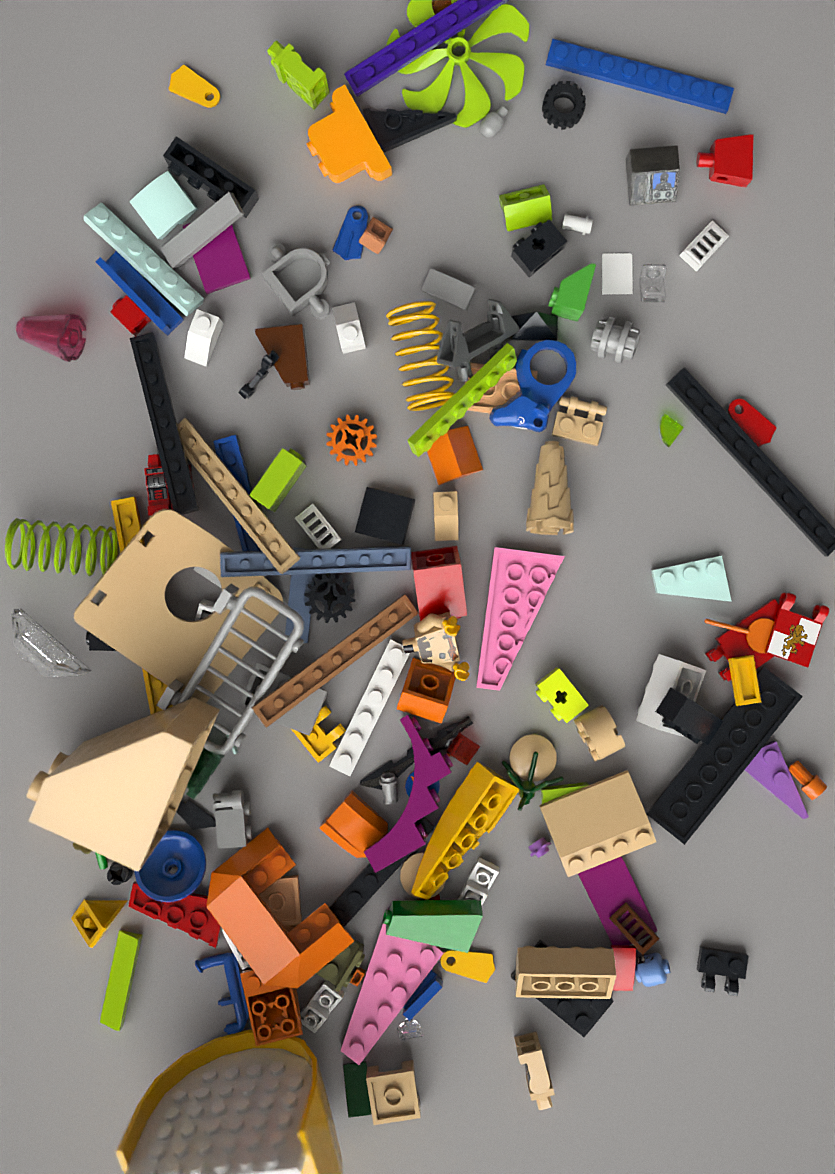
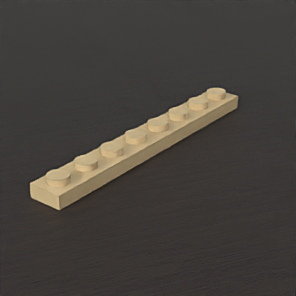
M184 418L178 424L186 457L279 573H285L301 558L252 497L249 496L247 491L192 423Z

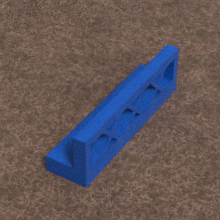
M117 251L106 261L101 257L95 261L167 336L184 321L168 302Z

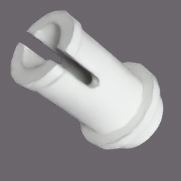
M565 213L562 229L583 232L582 235H585V233L590 234L593 219H589V216L583 218Z

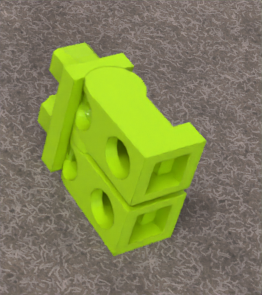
M276 40L268 48L267 53L272 58L271 65L275 68L278 79L283 84L287 81L288 86L315 110L330 93L325 72L319 67L313 72L302 62L301 56L295 52V48L290 43L284 47Z

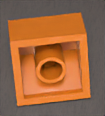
M412 658L397 710L442 723L456 678L455 671L452 672L431 663L424 664L421 660Z

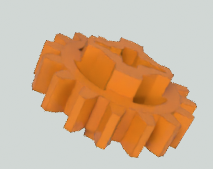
M349 414L346 415V421L337 418L339 425L331 424L330 427L334 431L333 433H327V437L332 440L327 442L326 445L333 447L329 453L331 456L338 455L336 458L337 462L344 459L345 466H348L350 461H353L354 465L358 466V460L360 459L366 463L365 456H373L370 449L377 448V444L372 442V440L377 439V434H371L374 426L367 427L368 420L366 418L360 422L359 415H356L354 420H351ZM356 425L361 428L356 431L350 429L348 426ZM341 430L343 433L342 439L336 444L337 435ZM346 432L353 438L358 437L356 439L358 449L352 446L351 443L346 444L348 442ZM368 437L367 446L363 451L361 448L362 441ZM349 450L353 451L356 455L348 456L342 452Z

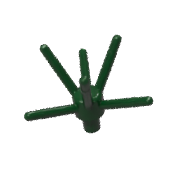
M537 751L533 753L528 779L524 781L517 776L506 761H502L507 774L519 788V796L521 797L517 808L519 811L522 810L524 805L530 803V799H533L535 792L564 780L563 776L535 785L532 780L538 757Z

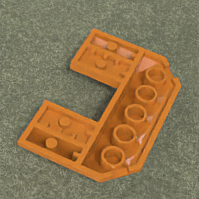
M266 828L251 840L247 846L241 848L211 873L206 907L264 985L299 988L351 945L354 939L326 903L289 933L286 932L259 895L294 868L296 863L269 828Z

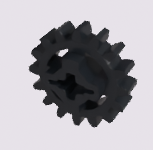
M323 573L321 574V580L314 577L313 581L315 584L307 585L311 591L310 593H304L305 597H309V601L305 603V606L312 607L309 611L310 615L315 612L317 613L316 620L319 621L323 616L325 617V623H329L330 618H333L336 623L338 622L339 615L346 618L345 611L353 610L349 603L356 600L350 598V594H353L355 590H348L347 587L351 582L343 583V575L336 579L334 573H331L329 578ZM327 582L326 588L322 592H315L319 585ZM336 583L342 587L345 595L338 593ZM331 587L332 595L336 596V600L331 601L328 609L327 600L323 599V596L329 593ZM314 600L322 603L324 612L316 607ZM338 603H344L339 611L332 613L333 607Z

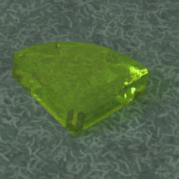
M666 414L662 416L659 423L660 435L664 444L670 447L684 428Z

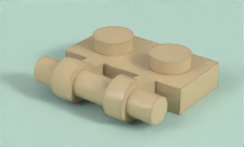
M561 396L559 405L566 406L567 412L556 413L551 436L598 446L603 422L594 419L596 414L605 416L607 407L598 405L599 402L591 401L590 403L578 400V397L575 396L570 398ZM575 409L587 411V418L575 416Z

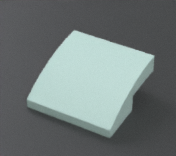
M166 171L157 177L130 201L157 239H163L177 224H183L198 209L170 171Z

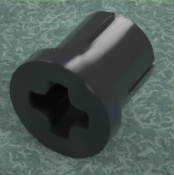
M114 861L107 872V879L113 885H120L132 877L134 869ZM119 869H122L121 876L116 874Z

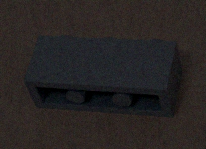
M671 687L655 711L663 717L661 722L696 744L702 741L709 745L723 723L718 717Z

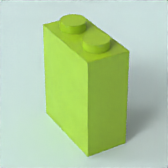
M282 448L249 496L275 512L307 467L303 463L304 458L292 448L289 451Z

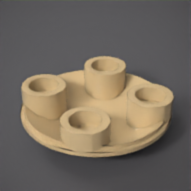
M537 734L526 735L517 740L509 754L513 771L520 778L527 780L533 753L535 751L538 752L532 780L534 782L548 777L554 770L557 761L556 751L552 743L545 737Z

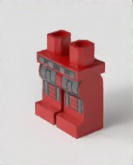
M159 454L148 455V468H144L148 492V516H152L156 511L163 509L173 510L160 456ZM188 464L189 471H190V475H191V479H192V483H193V477H192V473H191V472H192L191 465Z

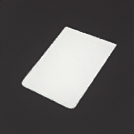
M631 253L602 254V294H633Z

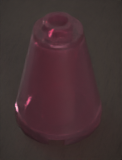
M79 315L24 316L16 324V333L19 339L64 361L71 362V360H77L85 347L86 339L82 338V330L86 331V325Z

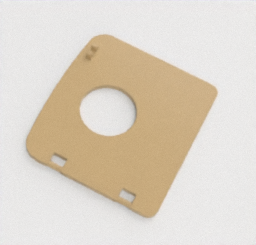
M163 509L156 511L150 516L138 534L133 537L95 584V587L75 609L74 619L77 624L167 686L176 679L184 685L180 690V693H183L230 610L227 609L222 614L214 611L208 617L197 621H187L178 618L168 609L165 602V589L174 574L188 567H201L215 574L220 581L222 591L231 583L238 587L237 598L244 589L258 587L282 602L283 599L280 591L265 576L221 577L220 552H234V550L178 512ZM149 531L154 536L145 546L139 541ZM101 590L106 595L97 605L91 600ZM250 597L244 606L245 609L269 624L279 614V611L257 597ZM243 612L239 614L232 626L255 642L266 630V627ZM229 631L221 647L242 659L252 645ZM218 651L210 666L228 677L238 663ZM207 670L199 685L214 694L224 680ZM195 689L191 698H196L205 703L210 699V697Z

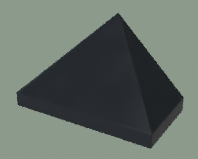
M537 311L512 316L520 331L510 336V341H557V316Z

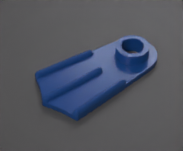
M353 206L348 210L333 247V252L340 255L345 261L361 259L363 245L359 243V240L367 227L368 213L365 208ZM356 212H359L362 215L361 218L358 220L353 218V215Z

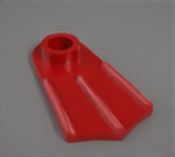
M744 399L733 400L728 407L730 417L758 447L770 443L777 427ZM737 405H739L742 408V412L740 414H737L735 412V407Z

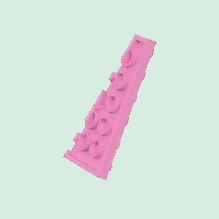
M494 547L476 688L500 691L565 556Z
M383 924L340 1051L360 1065L443 955L444 950L438 946L386 935V924Z

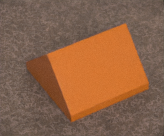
M468 426L448 430L427 451L438 485L483 470Z

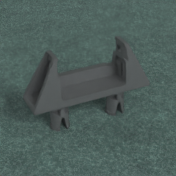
M488 299L489 311L487 312V322L481 323L465 333H462L461 322L455 320L448 321L438 352L437 363L452 368L457 367V378L459 381H468V377H473L471 363L469 362L473 357L489 349L491 359L503 347L502 342L520 331L518 325L500 301Z

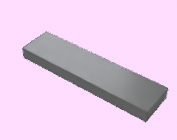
M228 192L160 249L171 268L177 269L245 213L234 194Z

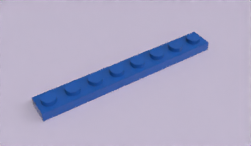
M552 39L546 61V66L723 114L728 112L734 91L733 87Z

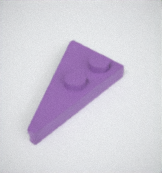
M772 741L765 744L746 767L745 771L802 819L808 818L807 811L777 742Z

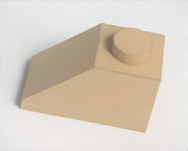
M457 491L433 492L435 541L459 540Z

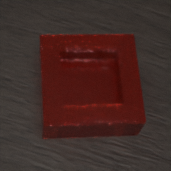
M459 732L446 752L463 764L468 765L480 746Z

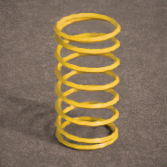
M432 301L412 302L398 306L386 314V318L390 319L388 322L390 326L406 324L420 318L435 319V322L426 328L393 335L391 338L393 341H401L421 334L439 335L438 338L425 345L397 350L396 356H405L426 349H440V345L435 344L442 339L443 333L433 329L439 323L440 318L429 314L435 309L436 303ZM431 305L415 313L391 316L398 311L408 308ZM437 355L426 361L402 365L398 370L402 372L426 365L442 364L437 363ZM446 366L444 369L426 377L404 381L402 383L404 387L426 381H449L446 385L433 391L407 397L406 401L412 402L408 405L407 409L410 411H420L444 405L455 394L450 391H444L453 384L454 379L448 376H440L447 372L450 367ZM446 399L432 404L421 405L436 400Z

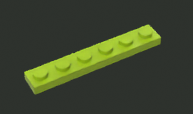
M508 343L502 347L407 440L412 453L420 457L424 452H427L440 436L448 432L453 423L461 419L474 403L480 401L483 394L490 387H494L499 379L515 366L517 359L514 347Z

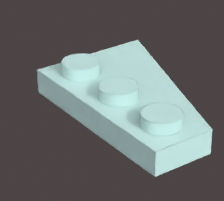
M722 556L651 570L656 593L732 602Z

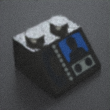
M678 145L630 149L625 159L629 206L676 202L680 172Z

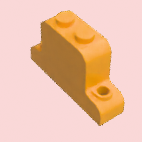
M344 84L337 88L332 94V102L329 103L333 113L312 124L308 129L310 141L306 145L311 155H317L320 160L318 167L324 177L328 175L330 180L335 183H341L362 170H366L370 178L377 181H382L392 176L391 165L346 85Z

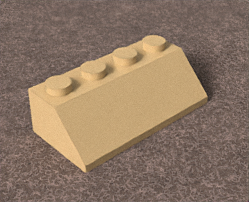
M524 946L517 948L516 997L611 998L616 979L613 949H606L604 947L587 949L577 946L571 948H558L556 946H549L547 948Z

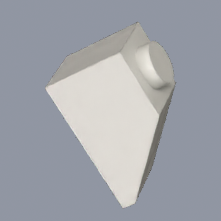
M355 302L332 307L343 354L366 349Z
M199 309L196 310L188 331L185 359L205 367L208 366L224 324L219 317Z

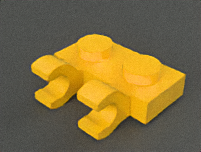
M326 705L321 708L310 736L291 729L318 763L337 748L334 741L346 731L340 723L327 734L319 725L331 713Z

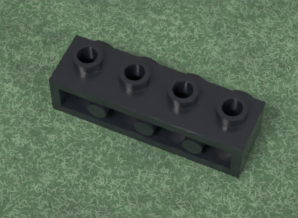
M177 136L163 155L169 165L167 168L178 177L181 174L188 179L187 182L197 190L200 187L208 192L206 195L214 202L220 200L228 192L233 193L245 213L242 215L247 218L259 200L255 189Z

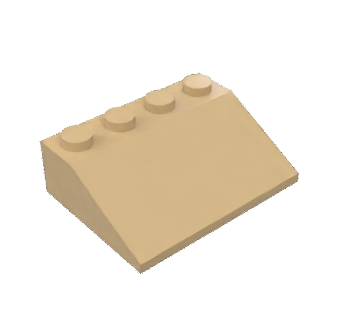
M628 770L539 805L568 877L656 843L650 822Z

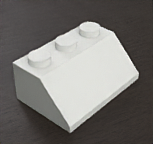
M659 654L653 665V672L649 683L646 685L642 704L638 708L636 721L683 737L682 734L661 722L663 717L655 711L670 687L695 702L706 670Z

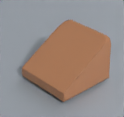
M372 217L359 243L374 253L379 254L393 229Z

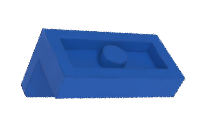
M432 969L403 1006V1015L409 1021L443 987V980Z

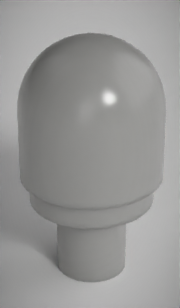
M501 105L496 113L492 111L481 122V133L488 138L495 136L503 127L504 121L502 119L508 113V110Z

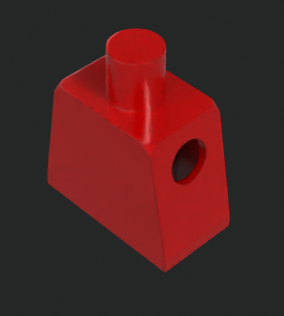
M754 134L715 140L710 147V153L698 152L696 166L709 168L710 181L747 187L752 181Z

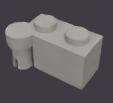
M232 790V793H213L218 849L247 846L249 839L253 838L252 825H248L251 805L250 801H246V795L243 794V790Z

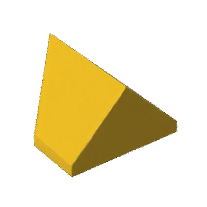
M83 900L71 919L89 947L93 948L99 942L128 900Z

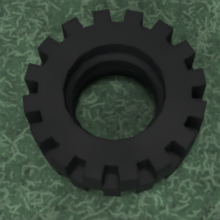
M559 81L557 85L554 83L547 90L543 99L542 112H544V119H548L547 123L549 125L554 124L553 128L557 129L559 126L561 130H565L566 127L570 129L574 124L577 125L582 118L586 106V97L582 95L583 90L581 88L577 89L578 85L576 83L572 86L570 85L571 81H566V84H563V81ZM558 98H567L573 103L574 108L569 113H561L555 109L554 102Z

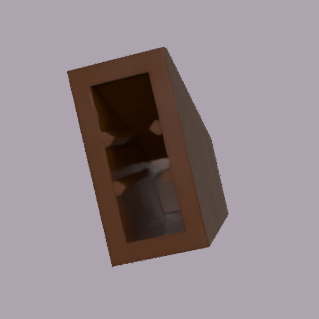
M303 325L255 329V334L268 356L272 350L280 356L274 366L285 385L291 387V390L305 389V385H310Z

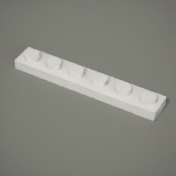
M390 639L329 767L351 776L410 654H405L402 644Z

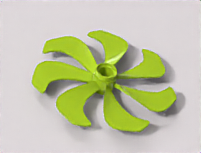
M410 0L407 7V16L413 26L417 27L435 15L432 8V0ZM451 0V4L458 0ZM504 4L496 8L469 41L464 39L465 28L457 33L458 37H451L443 42L448 45L447 48L430 50L397 71L405 75L413 74L436 64L446 57L449 58L441 73L426 89L420 92L402 90V96L408 108L423 110V113L437 114L438 111H441L448 97L454 67L458 65L461 68L464 80L465 104L457 115V121L453 122V124L468 128L483 119L490 111L491 102L486 90L466 64L469 59L490 68L501 77L505 85L506 101L514 98L521 92L525 69L520 57L508 53L471 52L470 48L491 36L501 33H512L524 42L528 41L529 23L510 4ZM397 29L393 30L386 45L400 38ZM456 47L465 48V53L462 56L453 55Z

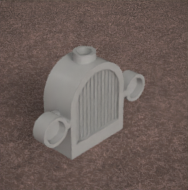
M281 243L271 244L267 254L269 259L275 264L262 273L265 281L292 316L311 304L310 310L312 315L316 319H325L330 313V308L327 301L318 297L324 292L328 283L326 267L330 262L322 252L317 254L305 248L295 249L287 254L285 247Z

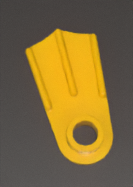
M182 65L171 74L170 92L206 108H213L219 103L220 93L218 89L187 66ZM208 95H214L211 101H207L206 98Z
M447 950L440 958V963L444 970L487 983L495 971L492 953L472 951L465 953ZM454 957V963H447V958Z

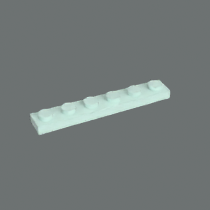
M102 202L84 215V221L186 317L203 304L204 298Z

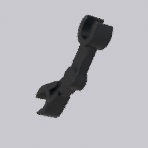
M272 350L269 356L266 354L261 362L262 368L257 372L256 377L250 383L245 384L238 392L244 399H249L254 394L256 385L268 375L269 368L279 360L280 356Z

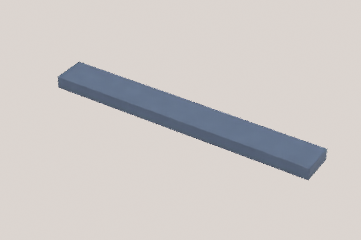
M410 546L294 549L301 559L283 574L279 573L263 551L220 552L221 577L411 570Z

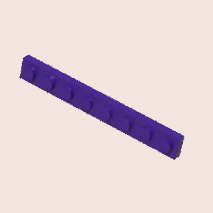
M458 0L345 72L344 75L358 97L509 0Z

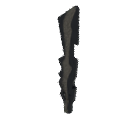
M467 716L460 722L446 726L437 731L438 735L429 738L428 740L434 749L430 751L431 754L435 755L440 750L447 749L451 741L458 740L461 732L474 724L470 717ZM413 747L407 750V756L393 764L392 760L362 779L360 785L382 790V785L379 784L382 774L394 773L395 777L398 778L414 763Z

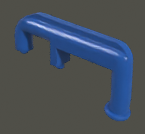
M228 952L195 960V966L200 973H203L207 968L224 964L230 997L222 998L218 1001V1005L226 1006L233 1004L237 1019L235 1023L226 1024L224 1032H227L228 1035L241 1032L246 1026L249 1013L240 976V967L235 955Z

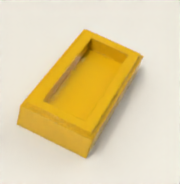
M754 655L728 659L736 706L761 702Z

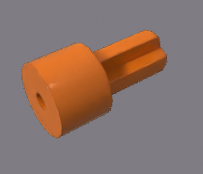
M795 761L789 766V772L802 784L801 790L811 800L821 795L828 787L817 774L813 776L799 761Z

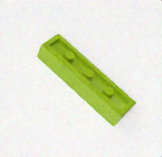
M119 930L100 1018V1023L116 1031H120L124 1025L143 936L142 934Z

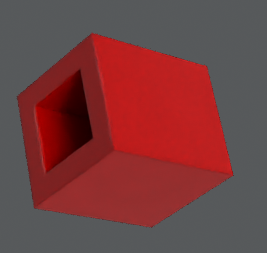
M127 295L115 301L112 306L113 309L110 311L135 337L152 321Z

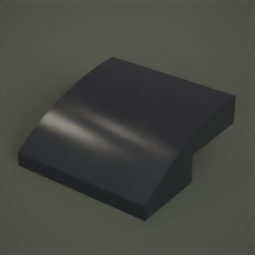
M366 487L355 533L404 545L415 499Z

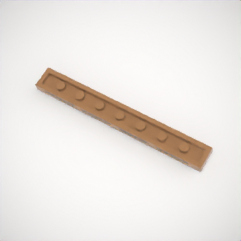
M406 594L402 595L251 707V709L267 728L419 613Z

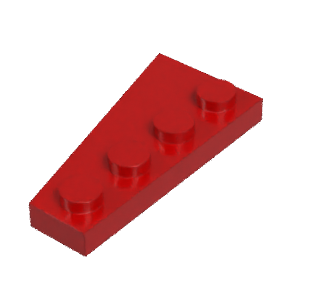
M137 881L133 883L128 907L155 920L159 919L174 929L178 928L197 940L201 939L209 943V946L216 948L218 945L221 926L206 907L208 896L191 893L184 899L175 902H160L147 896L141 890Z

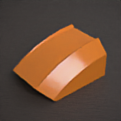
M351 790L336 810L320 824L319 829L354 857L364 858L366 857L365 849L381 840L387 834L388 823Z

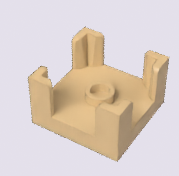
M414 1060L403 1061L402 1069L379 1072V1066L367 1067L366 1081L373 1125L421 1118V1105L419 1095L417 1094Z

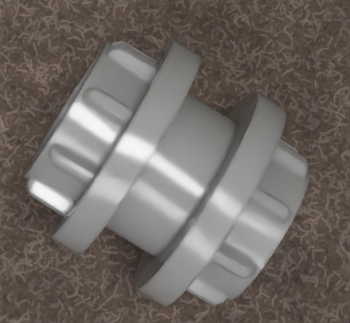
M610 316L608 320L602 319L597 322L591 341V349L598 352V357L603 359L607 353L616 355L615 362L622 363L623 359L631 360L636 352L641 332L639 329L633 328V322L627 321L624 327L616 325V318Z

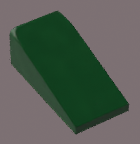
M361 1062L360 1065L357 1063L343 1064L348 1117L371 1115L366 1081L367 1062Z

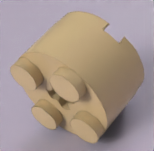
M600 705L573 720L583 743L587 744L589 753L594 761L601 760L625 747L621 734L617 736V726L605 706Z

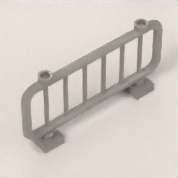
M232 583L223 589L212 610L219 614H222L227 609L230 610L183 693H180V690L184 684L176 679L167 686L156 705L166 710L171 704L174 706L189 700L195 689L238 715L240 719L232 732L215 721L213 726L229 735L223 745H217L207 739L204 748L216 755L230 752L234 745L239 748L246 737L242 732L254 714L251 707L264 698L292 651L297 653L304 642L300 638L304 630V621L301 615L258 587L244 589L238 598L236 594L239 588ZM250 597H257L290 618L294 622V629L290 636H287L245 609L244 606ZM241 612L286 640L278 656L232 627ZM229 631L275 660L266 675L221 647ZM218 651L263 679L255 694L210 666ZM207 670L252 698L243 713L199 685Z

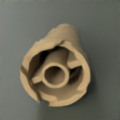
M546 441L545 445L541 446L539 462L536 464L534 489H532L530 508L527 511L526 531L540 535H558L559 530L563 529V535L574 532L573 509H571L564 449L557 441Z

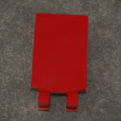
M771 599L734 626L748 629L753 621L760 618L775 621L779 609L778 602L775 599ZM730 629L716 637L715 640L719 645L705 653L708 659L714 662L723 656L728 661L730 658L754 655L756 669L774 657L767 653L754 651L748 645L746 633ZM729 666L718 672L723 681L727 680L729 682L731 680Z

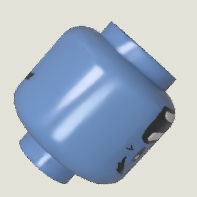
M657 952L639 956L635 964L637 981L639 983L642 982L646 987L666 983L667 974L671 973L668 960L663 959Z

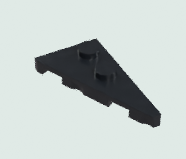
M371 108L363 109V114L371 132L383 153L457 121L456 114L447 111H438V114L423 113V110L396 111L395 109H387L384 112L371 111Z

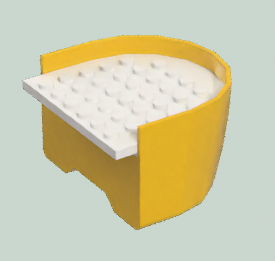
M252 1030L215 1038L182 1055L158 1075L137 1104L116 1150L124 1174H343L341 1150L317 1058L306 1042L298 1037L256 1046Z

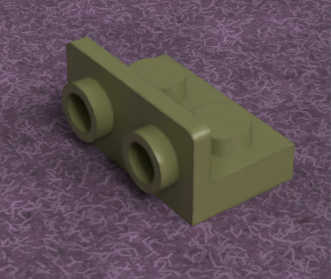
M354 939L351 945L316 974L334 984L335 990L339 992L342 986L347 987L353 977V974H351L353 968L361 965L365 954H363L364 945Z

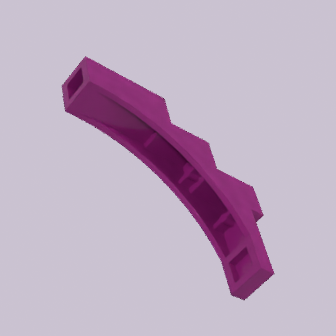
M406 715L400 721L411 739L414 752L415 768L412 791L405 810L395 826L381 840L364 851L375 873L426 844L425 838L428 835L422 824L417 825L416 821L439 808L438 802L441 801L435 789L430 790L428 786L452 773L450 768L454 766L447 753L442 755L440 751L432 756L430 751L434 749L427 737L424 739L421 737L419 730L422 728L416 717L411 718L410 715Z

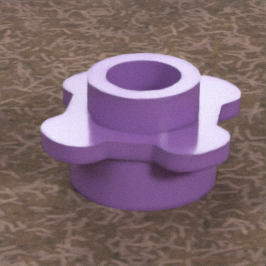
M544 837L528 847L532 852L530 856L536 855L540 858L550 851L548 846L551 845V842L547 843Z

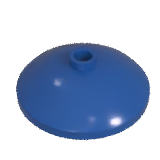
M176 830L167 831L139 872L134 870L136 881L141 890L154 900L175 902L184 899L197 889L204 878L206 871L205 852L200 843L190 834ZM173 867H178V870H177L176 873H174V874H171V873H170V870H171Z

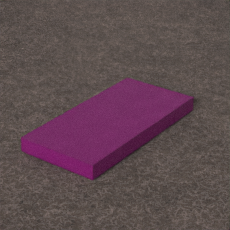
M622 856L578 873L612 945L632 944L609 919L626 902L654 932L658 931ZM628 911L618 919L620 924L631 915ZM635 918L632 919L624 928L628 931L637 920ZM641 925L631 934L633 938L644 929ZM647 932L641 939L649 936L650 934Z

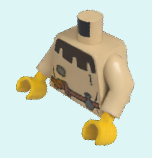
M450 612L440 615L432 613L427 615L414 625L415 637L402 640L405 654L419 651L422 663H431L442 666L452 672L455 671V677L460 681H465L470 675L467 672L470 668L467 662L459 664L458 662L460 657L455 635H457L461 627L456 625L458 620L456 617L451 616Z

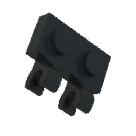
M700 946L697 971L703 973L701 987L704 988V991L714 993L715 975L726 976L724 991L728 992V995L738 996V978L746 979L749 956L746 953Z

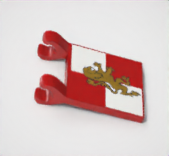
M782 593L765 653L808 668L822 624L829 614V608L824 605H815L812 619L791 612L790 609L796 600V596L792 593Z

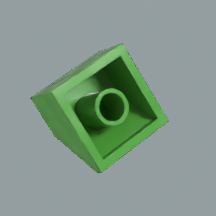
M589 264L563 279L559 287H554L548 304L549 307H552L550 315L578 322L584 312L596 264Z

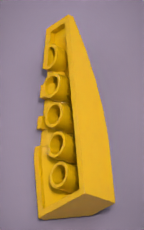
M476 762L461 786L456 790L455 795L450 800L430 838L411 893L417 897L429 900L449 878L447 873L462 864L464 854L470 848L474 850L480 844L477 840L485 832L490 833L519 792V788L492 769Z

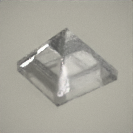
M406 1018L397 1028L400 1040L423 1036L421 1025L413 1019L409 1021Z

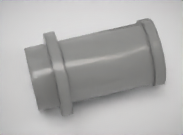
M384 773L379 780L383 790V803L386 805L398 802L396 790L398 778L395 777L394 773Z

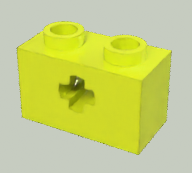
M558 667L535 684L538 687V690L535 692L544 703L547 700L553 706L550 711L558 721L563 719L568 723L589 706ZM557 691H560L561 693L563 691L565 692L563 694V701H555V699L557 698V695L555 693Z

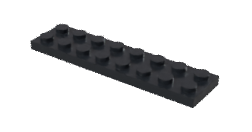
M762 667L757 674L761 702L736 706V703H734L721 719L723 723L709 745L702 743L646 813L684 845L803 697L765 667Z

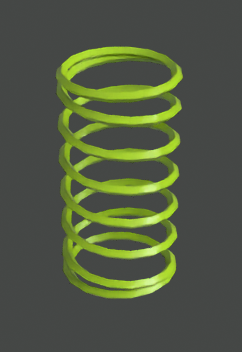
M16 518L10 523L5 539V558L11 570H15L21 564V561L26 571L32 568L35 559V537L33 530L36 525H41L44 531L38 551V566L41 572H45L49 566L51 554L49 531L53 526L57 527L59 531L54 552V568L57 574L62 572L65 565L66 542L64 534L67 528H72L75 534L70 553V571L73 575H76L80 568V535L84 529H88L91 537L86 554V573L88 576H92L95 571L97 558L95 538L100 530L104 532L100 553L102 575L117 558V534L113 527H109L106 530L104 526H99L93 532L90 526L86 524L77 530L73 523H68L61 528L58 522L53 521L46 527L40 520L30 525L26 519L20 520ZM23 524H26V525H27V528H28L26 537H25V529H24V525H23ZM20 527L21 545L19 557L16 564L12 565V543L16 530ZM110 531L112 532V538H113V553H112L111 539H110V535H109ZM30 540L31 552L29 564L27 565V549ZM46 541V557L43 566V550ZM107 544V566L105 567V551ZM61 546V561L59 566V551ZM76 547H77L76 564H74V562H75V552H76Z

